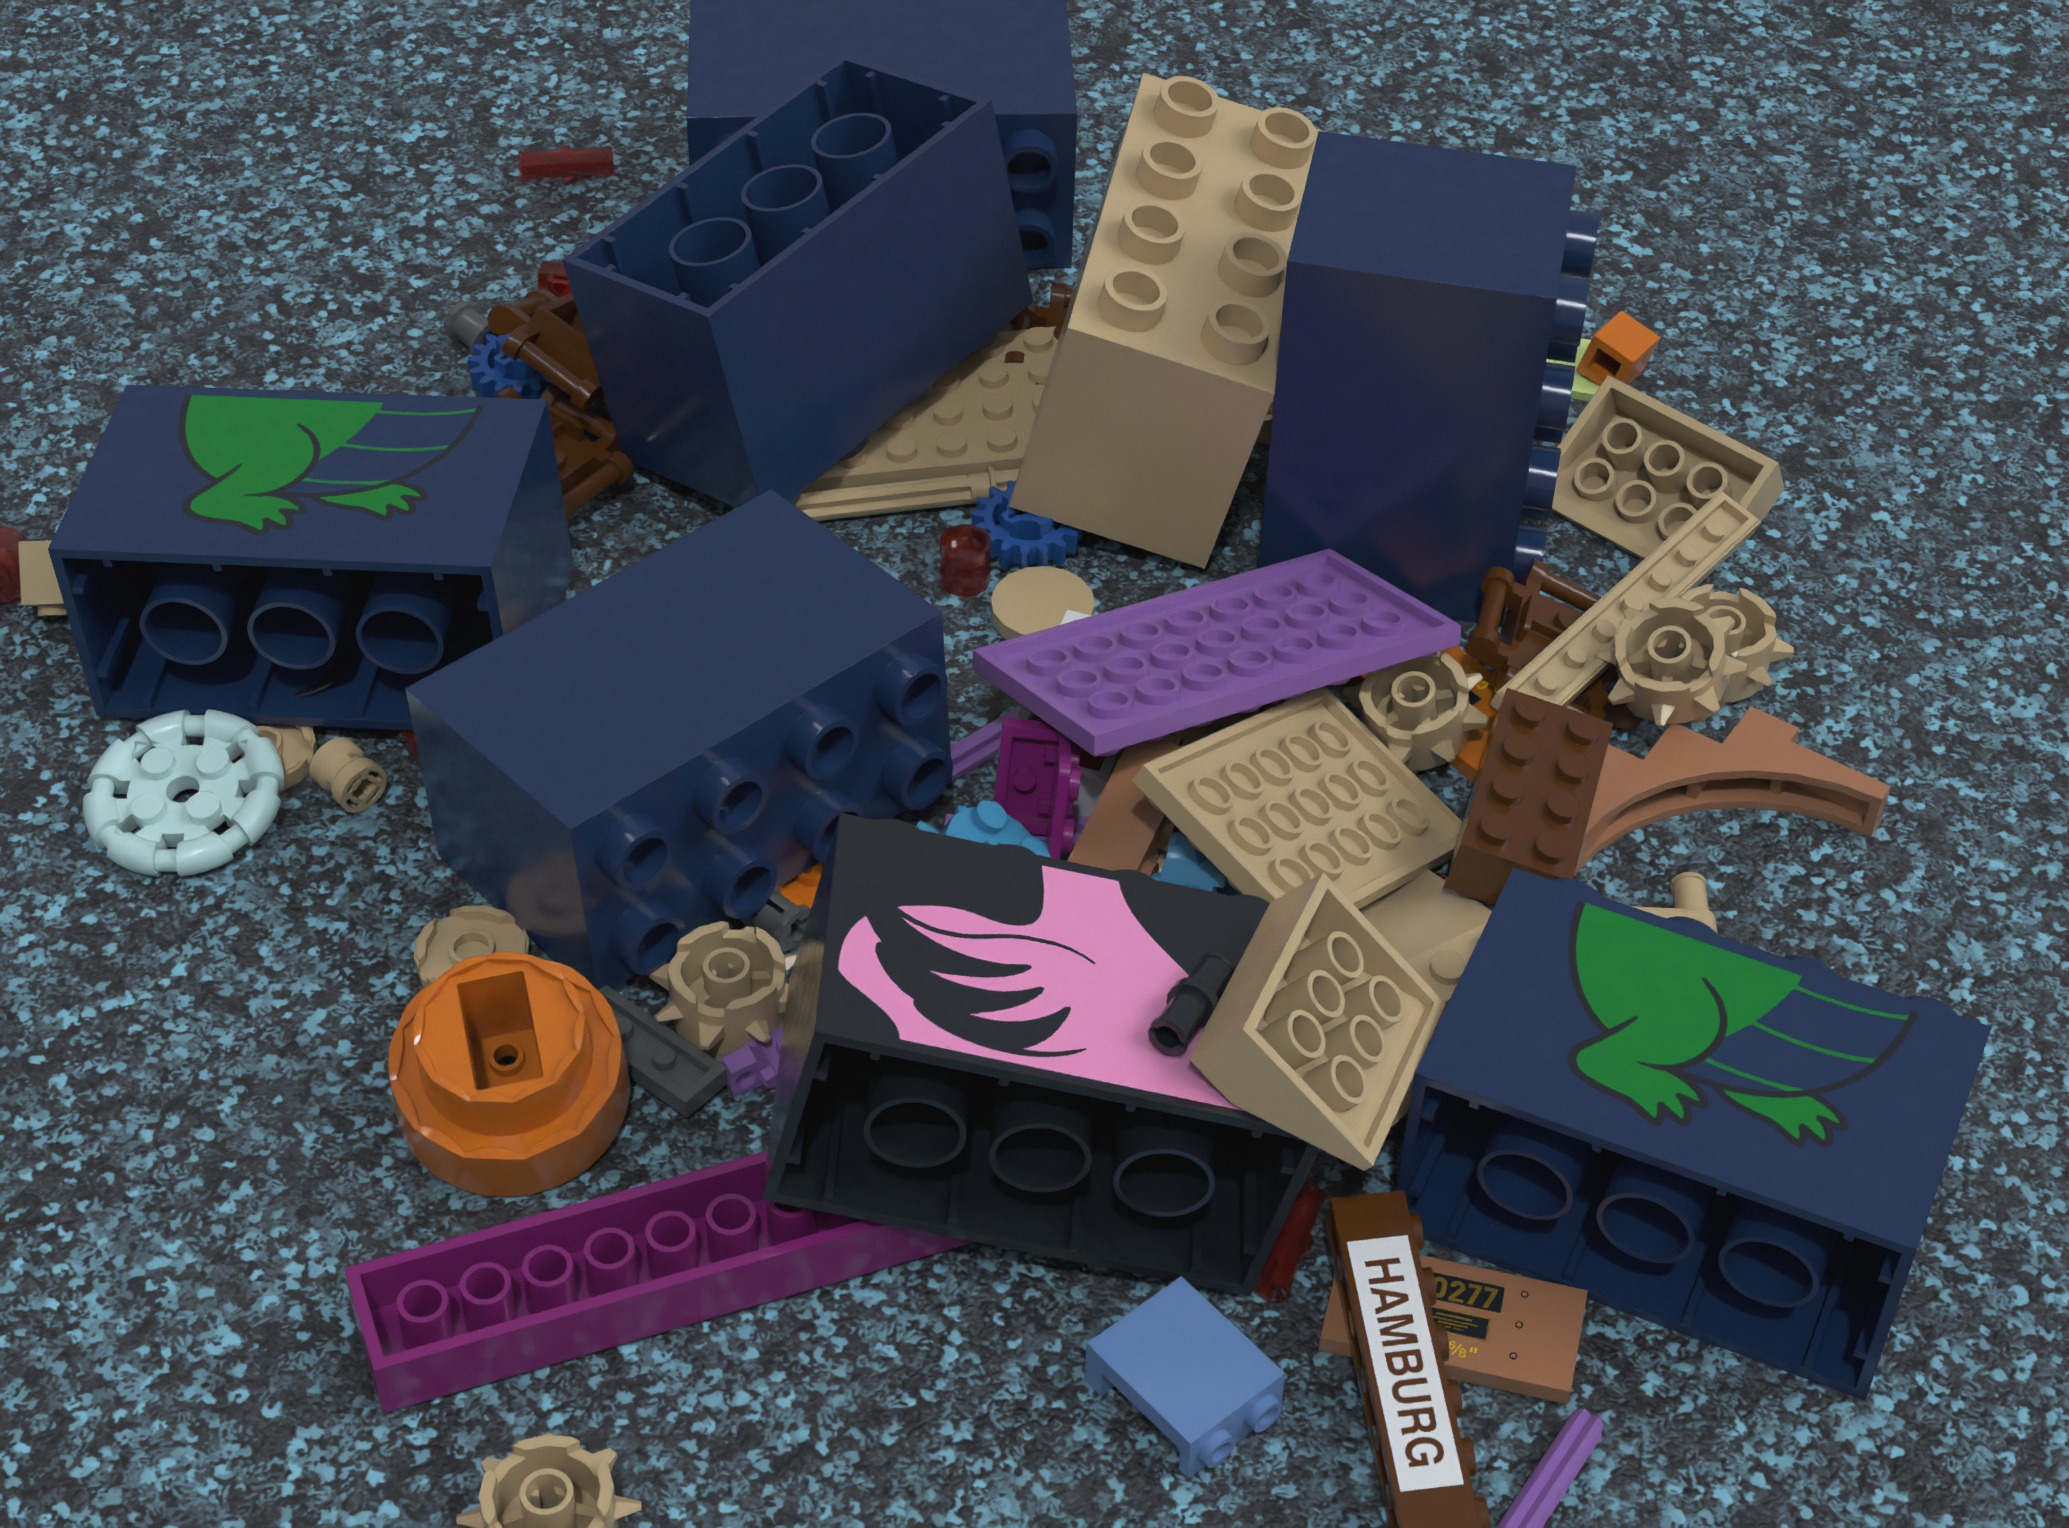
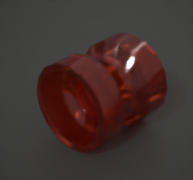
M959 524L946 529L940 536L939 556L942 561L939 568V583L949 594L959 597H971L985 591L990 584V564L988 560L991 553V538L981 527L972 524Z

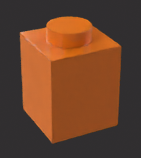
M1621 310L1593 335L1576 371L1599 387L1608 375L1629 385L1643 372L1661 337Z

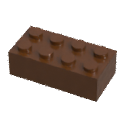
M1507 688L1489 731L1443 888L1495 905L1513 867L1550 880L1556 878L1573 879L1613 723Z

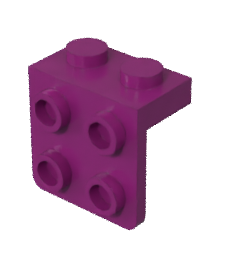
M1003 717L993 801L1000 804L1006 814L1020 822L1029 833L1047 835L1050 857L1060 859L1061 852L1071 853L1074 836V819L1072 818L1074 801H1078L1081 767L1079 762L1081 747L1071 744V740L1057 731L1047 722Z

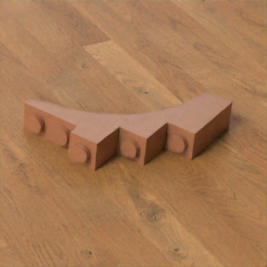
M1752 706L1749 707L1722 744L1680 724H1670L1644 759H1640L1608 744L1574 876L1597 852L1625 834L1664 818L1702 810L1749 808L1790 812L1829 821L1872 837L1881 824L1891 786L1796 744L1800 730L1799 727Z

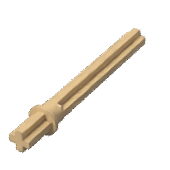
M988 466L986 472L807 492L800 494L799 501L795 506L815 521L976 504L978 497L989 499L990 487L994 486L1001 491L1007 490V481L1012 480L1016 483L1019 469L994 471L993 466Z

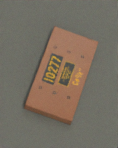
M1419 1255L1422 1268L1431 1267L1435 1278L1436 1304L1431 1305L1434 1322H1443L1447 1330L1449 1360L1443 1361L1447 1378L1568 1404L1588 1290ZM1334 1275L1318 1350L1352 1357L1337 1281Z

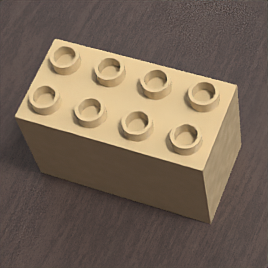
M1143 73L1083 255L1008 507L1040 517L1051 518L1053 521L1205 569L1275 394L1287 259L1318 131H1323L1315 128L1307 117L1288 108L1274 107L1261 111L1218 97L1212 87L1196 78L1175 76L1165 80Z

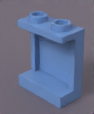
M1182 1276L1086 1343L1084 1380L1101 1396L1115 1386L1177 1446L1180 1451L1179 1470L1187 1478L1192 1477L1205 1466L1213 1468L1222 1463L1232 1452L1238 1441L1253 1430L1257 1433L1266 1430L1275 1422L1282 1411L1286 1373Z

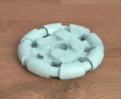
M208 709L205 715H190L189 710H180L156 716L136 725L137 733L124 742L117 738L100 756L87 779L91 792L83 797V814L88 833L95 845L100 848L106 847L108 849V858L130 871L160 877L162 872H177L182 877L206 872L224 865L234 859V852L245 844L252 846L266 832L281 805V800L277 794L284 787V769L280 755L271 740L267 737H259L257 726L248 720L217 710ZM191 737H205L203 745H190ZM242 753L245 754V756L238 760L236 763H232V760H234L236 757H238ZM143 755L140 763L137 759ZM183 790H199L198 793L191 796L186 802L172 801ZM113 794H127V799H116L113 797ZM224 821L230 827L221 835L212 831ZM137 827L141 829L135 834L131 833ZM168 847H177L176 849H167Z

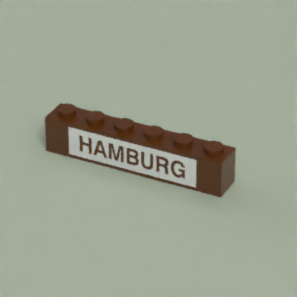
M1404 1190L1330 1198L1326 1234L1388 1527L1490 1528L1485 1498L1483 1496L1474 1497L1470 1477L1476 1475L1473 1443L1470 1437L1461 1438L1457 1418H1461L1463 1413L1459 1383L1457 1379H1447L1443 1362L1449 1360L1447 1330L1443 1322H1434L1431 1305L1436 1304L1434 1274L1431 1267L1422 1268L1418 1251L1423 1250L1424 1235L1419 1213H1409Z

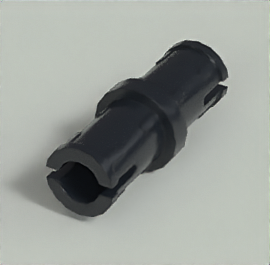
M1219 952L1203 954L1188 978L1178 980L1168 992L1167 1006L1159 1017L1155 1018L1151 1023L1153 1027L1148 1029L1149 1039L1159 1051L1168 1055H1177L1183 1052L1197 1028L1207 1024L1218 1004V999L1223 994L1235 971V965L1224 954Z

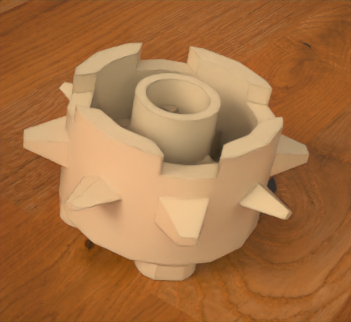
M1706 584L1689 589L1683 596H1686L1689 601L1702 605L1705 614L1712 619L1731 616L1735 621V625L1725 639L1726 655L1748 664L1747 671L1727 675L1728 683L1719 701L1720 709L1727 705V702H1736L1751 697L1763 685L1771 686L1773 681L1768 675L1770 662L1793 657L1794 647L1776 637V614L1764 599L1743 588H1739L1738 595L1727 593L1726 591L1712 592L1714 584Z
M1683 595L1678 596V598L1653 600L1649 602L1650 608L1644 611H1639L1632 607L1627 608L1623 611L1625 619L1622 621L1615 637V646L1599 649L1596 652V657L1617 666L1619 680L1608 695L1610 703L1612 705L1626 703L1629 710L1635 716L1655 721V724L1660 727L1665 724L1700 723L1709 716L1721 711L1719 701L1728 683L1727 675L1747 671L1748 666L1747 663L1726 655L1725 639L1735 625V621L1731 616L1712 619L1705 614L1702 605L1687 600V597Z
M1437 651L1436 655L1429 658H1415L1395 664L1393 668L1387 671L1369 672L1362 684L1345 687L1342 692L1344 699L1360 709L1362 723L1414 775L1419 771L1434 768L1446 762H1452L1461 749L1467 745L1470 738V730L1487 727L1489 721L1488 716L1469 703V691L1482 679L1481 674L1472 673L1465 675L1462 666L1448 653L1443 651Z
M725 921L698 927L679 940L677 943V953L670 963L664 964L649 975V978L669 991L670 1002L654 1017L657 1022L672 1020L680 1036L719 1062L722 1061L723 1057L742 1048L743 1045L753 1040L767 1043L771 1039L770 1032L784 1026L789 986L786 983V971L794 965L797 953L783 955L779 943L766 931L756 927V934L754 927L745 926L742 930L729 929V922Z
M547 1433L517 1442L512 1446L513 1454L503 1460L491 1457L483 1460L480 1463L484 1472L479 1492L480 1506L458 1514L456 1521L457 1524L473 1528H619L618 1519L642 1510L641 1501L615 1495L610 1472L617 1458V1453L612 1449L607 1448L592 1454L581 1449L580 1441L573 1437Z

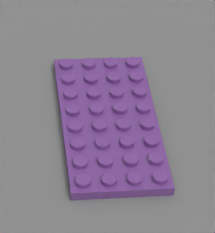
M1329 548L973 649V670L1094 757L1110 756L1117 753L1121 748L1140 742L1159 741L1164 739L1167 734L1189 727L1208 726L1214 720L1235 713L1253 712L1259 709L1261 705L1281 699L1299 698L1307 691L1326 685H1341L1347 683L1350 678L1372 671H1387L1393 668L1395 664L1411 659L1432 657L1437 654V651L1460 645L1461 625Z

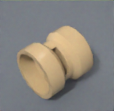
M338 737L324 743L311 759L309 767L310 777L325 791L332 792L334 800L347 812H361L371 807L385 790L387 783L386 772L372 759L365 758L364 752L350 738Z

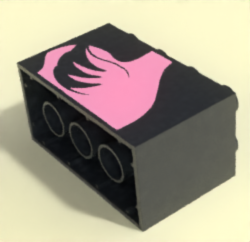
M840 813L789 980L762 1200L1172 1281L1182 1276L1192 1285L1250 1296L1320 1148L1233 1105L1205 1078L1202 1072L1189 1060L1205 1026L1197 1028L1186 1044V1048L1177 1055H1168L1155 1048L1149 1039L1148 1029L1153 1027L1151 1023L1155 1018L1159 1017L1167 1006L1168 992L1178 980L1188 978L1203 954L1207 952L1222 953L1232 961L1236 969L1270 903L1253 895L1240 894L1229 896L1158 881L1136 870L1121 869L1112 871L1041 856L1019 845L1000 844L994 846L919 830L911 824L897 819L873 820Z

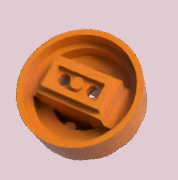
M501 951L487 956H474L460 961L411 999L400 1018L389 1047L388 1069L399 1128L405 1142L419 1162L432 1174L456 1188L471 1193L495 1197H517L539 1193L564 1184L588 1169L607 1150L616 1137L628 1108L630 1096L629 1069L617 1020L611 1006L605 997L583 975L573 968L533 955ZM505 1056L517 1058L511 1065L503 1066L497 1063L499 1059Z

